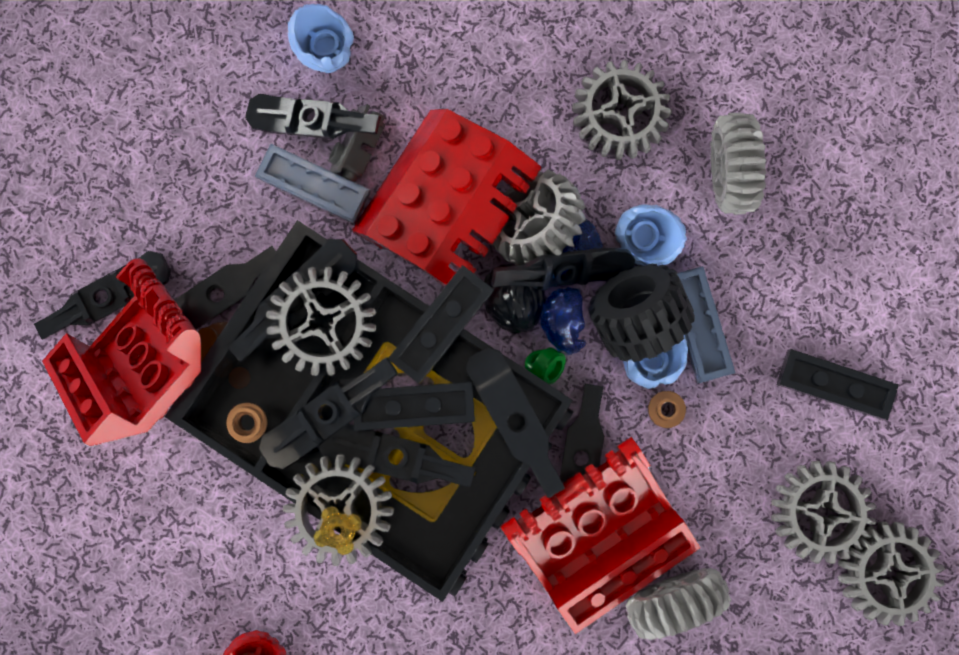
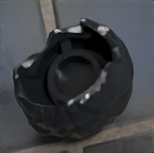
M502 264V265H499V266L496 267V268L509 267V266H514V265H512V264H507V265ZM492 270L484 279V282L494 289V292L484 303L487 313L496 324L511 333L519 334L532 330L534 326H537L546 311L545 290H538L531 286L516 285L493 287L491 285Z

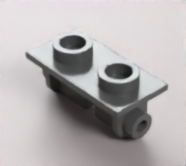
M366 104L358 107L357 111L355 109L351 111L367 114L370 105ZM372 111L371 114L381 116L377 134L347 132L342 144L337 142L330 153L328 162L332 163L329 171L340 173L342 170L344 171L342 177L355 183L357 178H362L372 154L360 149L363 143L371 148H375L385 128L383 123L385 116L376 111Z

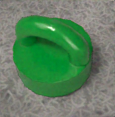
M548 347L530 353L525 358L524 366L529 372L551 385L563 373L566 358L562 352L553 347Z

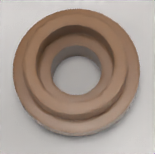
M659 392L649 402V417L659 427L673 428L679 425L685 417V402L675 392ZM665 402L671 403L674 407V412L669 417L664 416L661 412V407Z
M242 403L235 406L229 412L226 424L229 434L235 440L242 443H251L264 435L268 420L260 406L254 403ZM245 415H249L254 419V427L251 430H247L242 426L241 420Z

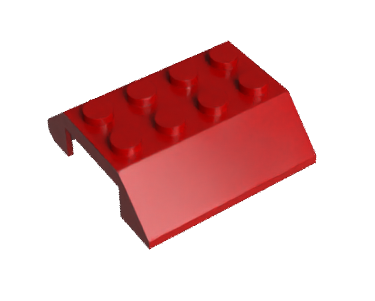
M449 109L430 110L351 231L380 249L384 247L428 273L445 287L456 274L453 269L448 267L450 264L458 270L463 265L472 273L476 271V268L470 262L454 253L460 242L476 255L485 257L489 249L472 237L470 232L482 241L493 245L510 217L490 201L509 213H513L517 208V205L511 198L496 189L500 180L502 179L515 191L526 194L530 185L522 178L533 182L542 167L510 141Z
M135 258L128 262L116 276L117 279L130 287L135 296L92 345L88 346L66 333L42 360L82 441L88 446L148 432L158 420L166 415L170 406L184 390H187L193 384L195 378L201 372V342L199 333L189 319L183 316L181 308L164 285L156 278V274L147 262L141 258Z
M632 437L618 445L616 453L613 450L606 453L605 463L599 467H594L590 464L584 468L586 472L584 475L579 472L563 483L565 489L550 498H547L545 495L539 499L541 506L532 513L524 509L519 513L521 518L516 520L513 517L500 526L519 556L521 555L548 592L556 608L574 634L586 628L701 548L685 521L668 502L648 469L651 465Z

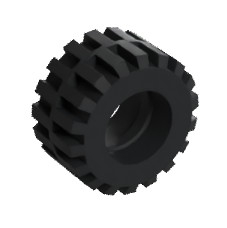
M657 264L639 265L632 269L624 270L615 277H611L603 286L597 289L596 295L589 302L591 306L588 308L590 318L607 351H609L611 356L614 358L619 357L622 361L630 359L633 362L642 361L644 358L651 359L657 357L662 352H668L672 349V346L679 344L685 339L684 335L690 332L692 329L691 323L695 320L694 310L677 272L663 264L659 266Z

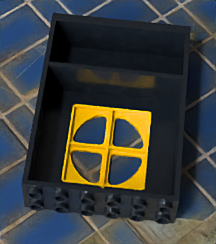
M298 220L202 360L201 372L195 378L193 384L187 390H184L165 415V418L294 504H296V500L285 494L289 488L301 490V487L293 480L294 476L301 474L309 479L310 476L305 468L309 463H313L319 471H322L320 458L323 456L318 447L286 469L270 467L259 449L262 437L251 443H242L235 440L229 434L226 424L229 412L235 406L242 403H254L260 406L268 420L267 429L264 433L266 434L338 380L357 378L384 358H389L429 308L427 304L357 259V268L345 280L343 285L349 288L355 280H358L361 286L354 292L355 296L358 298L364 293H369L371 296L367 302L361 304L362 310L375 308L376 311L375 315L364 317V323L375 324L376 331L368 332L363 330L362 336L369 338L372 344L370 347H365L360 343L356 345V348L363 354L361 360L355 359L349 353L346 356L350 363L349 369L344 370L340 361L337 360L333 362L335 366L334 375H328L326 363L320 364L319 373L317 376L311 374L312 362L306 361L303 370L297 371L295 368L300 359L294 354L287 363L282 360V357L289 348L284 345L280 349L274 350L272 344L282 338L277 336L266 339L244 361L240 362L227 347L254 322L259 304L327 242L326 238ZM334 290L321 304L326 307H333L348 299L340 292ZM299 296L293 301L290 308L298 305ZM315 308L314 313L311 315L315 317V320H310V326L303 329V331H307L312 327L314 329L321 327L323 331L327 332L330 339H333L329 333V329L332 326L328 323L333 322V316L341 311L323 315ZM355 311L345 315L335 325V331L342 346L350 340L356 326ZM307 316L302 321H300L293 329L303 324L307 320ZM464 329L427 377L433 380L434 385L472 382L466 372L469 357L487 347L494 348ZM311 335L297 341L301 347L310 352L320 354L331 353L329 346L318 336ZM503 355L548 437H550L554 429L562 431L574 413L569 408L573 400ZM392 363V365L398 373H404L401 369H399L396 365ZM236 367L247 369L251 375L250 383L243 389L234 388L228 380L230 372ZM473 383L475 422H472L474 430V448L468 457H460L424 432V426L394 428L398 431L400 438L429 445L443 460L476 468L471 488L451 482L447 486L434 491L408 492L392 487L390 484L391 476L375 472L368 477L372 482L381 476L385 478V483L376 489L379 494L391 491L392 497L386 501H381V507L389 506L394 508L392 515L381 516L380 520L391 524L390 530L383 532L376 529L375 531L382 537L383 543L380 546H376L369 540L367 541L371 548V555L442 602L448 593L454 597L456 596L467 578V570L464 568L470 560L475 563L478 562L489 544L487 542L488 538L485 537L491 527L497 530L500 528L510 512L506 503L513 493L519 497L531 479V476L527 474L530 466L513 457ZM325 405L322 408V417L325 420H329L333 415V410L331 406ZM519 414L511 416L509 420L510 427L514 430L523 428L525 424L523 416ZM249 415L243 416L241 420L242 426L247 430H251L254 427V419ZM549 442L548 452H549V450L551 449V447H552V445H553V444L550 443V442ZM395 449L389 454V461L393 465H399L404 457L402 451ZM330 460L332 467H335V461ZM358 468V471L362 473L364 469ZM331 476L324 478L317 485L323 490L327 489L334 494H341L350 486L353 480L342 476ZM362 489L355 500V509L363 517L362 520L369 525L371 504L367 493ZM351 494L336 504L334 500L329 501L334 510L327 525L341 515L343 519H347L348 515L343 510ZM309 496L307 512L321 520V509L313 502L314 498ZM344 526L333 527L335 531L350 541L361 536L356 531H350Z

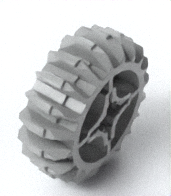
M625 59L622 60L620 68L616 70L612 61L607 62L605 72L599 67L594 68L592 72L593 78L585 76L582 79L581 84L584 89H576L574 97L579 102L573 103L572 112L580 115L574 118L573 125L576 127L586 126L579 132V138L582 140L589 136L593 137L588 145L590 150H594L598 144L603 145L602 157H607L611 148L615 149L616 160L622 159L624 149H627L628 156L634 159L638 155L637 146L646 154L651 149L650 142L658 144L662 139L659 132H666L669 127V123L664 119L670 117L672 109L663 105L669 102L670 94H659L665 85L664 81H658L653 84L651 81L655 75L654 70L648 71L646 75L641 74V63H637L634 70H629L628 62ZM624 85L637 89L642 95L634 96L629 94ZM609 86L610 102L601 105L599 110L593 111L592 100L602 89ZM617 103L623 104V108L626 106L629 108L626 117L619 115L620 111L618 113L614 111ZM650 109L649 125L641 132L634 134L633 127L635 124L633 117L641 115L644 110ZM598 122L601 125H614L618 129L620 136L607 132Z
M741 112L728 113V115L718 117L711 132L710 161L715 202L718 204L721 212L740 215L746 214V212H755L764 197L763 190L766 187L765 174L767 172L765 162L767 159L765 158L763 133L755 116Z
M548 169L544 173L539 172L533 182L522 178L530 185L526 194L517 192L511 187L505 193L501 192L511 198L517 205L513 213H509L493 203V205L510 217L493 243L494 249L506 261L516 265H525L541 255H561L562 250L566 246L574 247L573 236L582 234L579 224L586 221L582 212L586 206L577 187L560 173L556 174Z
M315 267L308 268L309 281L304 282L302 275L296 272L293 274V279L298 286L293 289L288 283L282 282L280 288L287 294V297L285 299L277 295L271 297L270 301L281 306L280 312L275 310L267 311V318L279 320V325L267 328V334H281L282 338L276 340L272 347L274 350L280 349L284 345L289 348L282 357L285 363L290 361L294 354L300 359L296 364L295 369L297 371H302L306 361L313 363L311 368L312 375L317 376L320 364L326 363L328 375H334L335 366L333 362L339 360L342 368L347 370L350 368V363L346 358L349 353L357 360L363 358V354L356 348V345L360 343L365 347L371 346L372 341L362 336L363 330L368 332L376 331V325L364 323V317H371L376 314L375 308L362 310L361 304L367 302L371 296L369 293H364L358 298L355 296L354 292L361 286L358 280H355L349 288L343 285L347 279V272L342 271L339 274L338 280L334 281L330 280L332 268L325 267L324 279H317ZM317 287L330 288L340 292L348 300L333 307H326L318 301L311 289ZM300 295L308 312L307 320L290 331L288 326L289 310L293 301ZM311 302L317 311L319 310L323 315L341 311L333 316V322L328 323L332 326L329 329V333L333 339H330L327 332L323 331L321 327H316L315 329L312 327L307 331H303V329L310 326V320H315V317L311 316L315 311ZM355 311L356 326L350 340L342 346L336 334L335 325L345 315ZM311 335L318 336L329 346L331 353L320 354L310 352L301 347L297 341Z
M343 454L337 455L335 467H332L328 456L321 457L320 465L322 471H319L313 463L307 464L305 468L310 478L308 479L301 474H296L293 478L295 483L301 487V490L289 488L285 493L288 497L295 499L296 504L290 503L283 506V512L295 513V518L284 523L285 528L291 529L297 526L300 531L292 536V543H298L304 538L308 542L302 549V554L305 556L314 547L319 549L316 556V562L322 563L325 560L328 552L332 553L331 562L333 566H339L342 560V553H345L349 564H354L357 561L355 549H358L366 558L370 556L372 552L367 541L369 540L376 546H380L383 543L382 537L375 531L378 529L388 532L391 524L380 520L381 516H390L394 513V508L381 507V501H386L392 497L391 491L379 494L376 489L385 483V478L381 476L374 482L368 478L374 472L375 467L373 465H368L362 473L359 472L358 468L361 464V459L358 457L352 459L349 468L345 467L346 459ZM331 476H342L353 480L350 486L341 494H334L327 489L323 490L317 485L324 478ZM362 489L367 493L371 504L369 525L362 520L363 517L355 509V500ZM351 494L343 510L348 515L347 519H343L341 515L327 526V522L332 517L331 514L334 510L329 501L334 500L336 504ZM309 496L314 498L313 502L320 507L322 512L321 520L315 530L307 514ZM336 526H344L350 531L354 530L361 535L348 542H333L325 539L326 535Z
M811 461L810 471L805 465H798L796 468L799 479L792 473H787L784 476L791 486L787 488L777 485L776 491L783 494L784 498L783 501L772 499L771 505L782 508L781 513L771 515V520L784 522V525L778 527L775 532L780 537L788 536L784 543L786 548L791 550L797 547L796 556L804 559L809 555L811 562L817 564L821 562L823 557L827 563L835 564L837 554L844 560L850 559L848 547L855 548L858 551L863 550L858 539L860 536L865 539L872 538L871 534L864 529L866 524L875 525L877 523L876 519L867 516V511H872L877 506L875 503L865 502L864 499L872 491L870 488H859L863 480L861 476L854 475L850 477L849 467L841 466L837 470L836 463L832 461H827L824 467L820 461ZM821 481V487L816 489L815 496L810 501H798L802 493L809 486ZM835 484L847 496L850 511H846L839 506L838 492L834 491ZM819 507H824L832 512L839 513V515H829L828 518L822 517L815 512L808 511V508L818 509ZM796 513H801L808 517L810 532H813L812 541L801 531ZM848 523L845 530L837 538L826 542L827 537H831L832 530L837 524Z
M884 521L878 522L877 530L873 526L866 525L864 530L868 531L872 538L865 539L862 536L859 537L858 541L861 543L863 550L858 551L855 548L848 547L851 555L849 562L846 560L838 561V566L848 569V573L841 574L837 578L841 583L851 584L842 591L844 597L854 598L851 607L856 611L863 610V617L870 621L877 617L878 623L885 626L889 625L891 620L897 626H904L906 617L912 622L919 621L918 609L926 614L932 613L927 602L929 599L936 602L941 600L940 596L933 591L935 586L943 587L946 585L943 580L936 578V573H941L945 570L944 566L939 563H933L941 553L933 548L928 549L931 540L926 536L918 537L919 531L914 527L905 529L904 524L900 522H894L890 527ZM895 543L904 545L913 555L916 564L903 563L900 552L895 550ZM877 551L876 562L871 567L866 568L870 556ZM889 567L902 570L896 572L895 577L892 576L893 580L881 577L886 575L887 570L891 571ZM916 580L912 591L906 595L908 584ZM867 582L881 585L883 594L887 595L888 598L887 604L879 603L872 597L866 586Z
M694 569L648 586L646 589L638 591L636 595L631 596L625 605L628 612L627 617L639 638L652 640L655 638L662 639L670 635L674 636L681 632H687L692 628L700 627V625L712 621L714 617L720 616L730 606L731 598L728 593L730 591L726 581L723 580L720 571H717V569Z

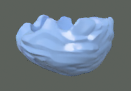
M306 4L303 7H299L288 22L290 47L305 66L316 71L332 73L349 62V57L351 56L350 46L354 40L353 32L346 20L327 5Z
M644 204L630 208L621 215L615 229L616 240L620 243L621 249H628L635 258V264L642 266L648 264H657L659 266L671 263L682 252L687 240L685 235L686 228L680 218L673 212L658 205Z
M686 339L672 346V349L668 352L658 354L657 357L651 359L644 358L642 361L635 362L632 359L623 361L627 377L634 383L647 389L656 388L659 384L666 385L675 382L687 363L688 348Z

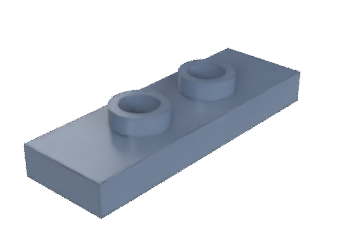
M270 144L255 174L257 179L353 224H356L371 193L370 189L273 144Z
M701 266L677 273L695 315V320L691 323L692 329L689 333L685 334V339L697 384L736 373L704 267Z

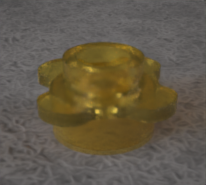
M327 507L321 514L323 522L320 530L314 534V542L319 547L327 545L336 548L341 555L349 554L354 548L352 540L356 531L362 526L361 519L356 514L348 515L339 512L336 507ZM337 526L342 530L339 535L334 533V528Z

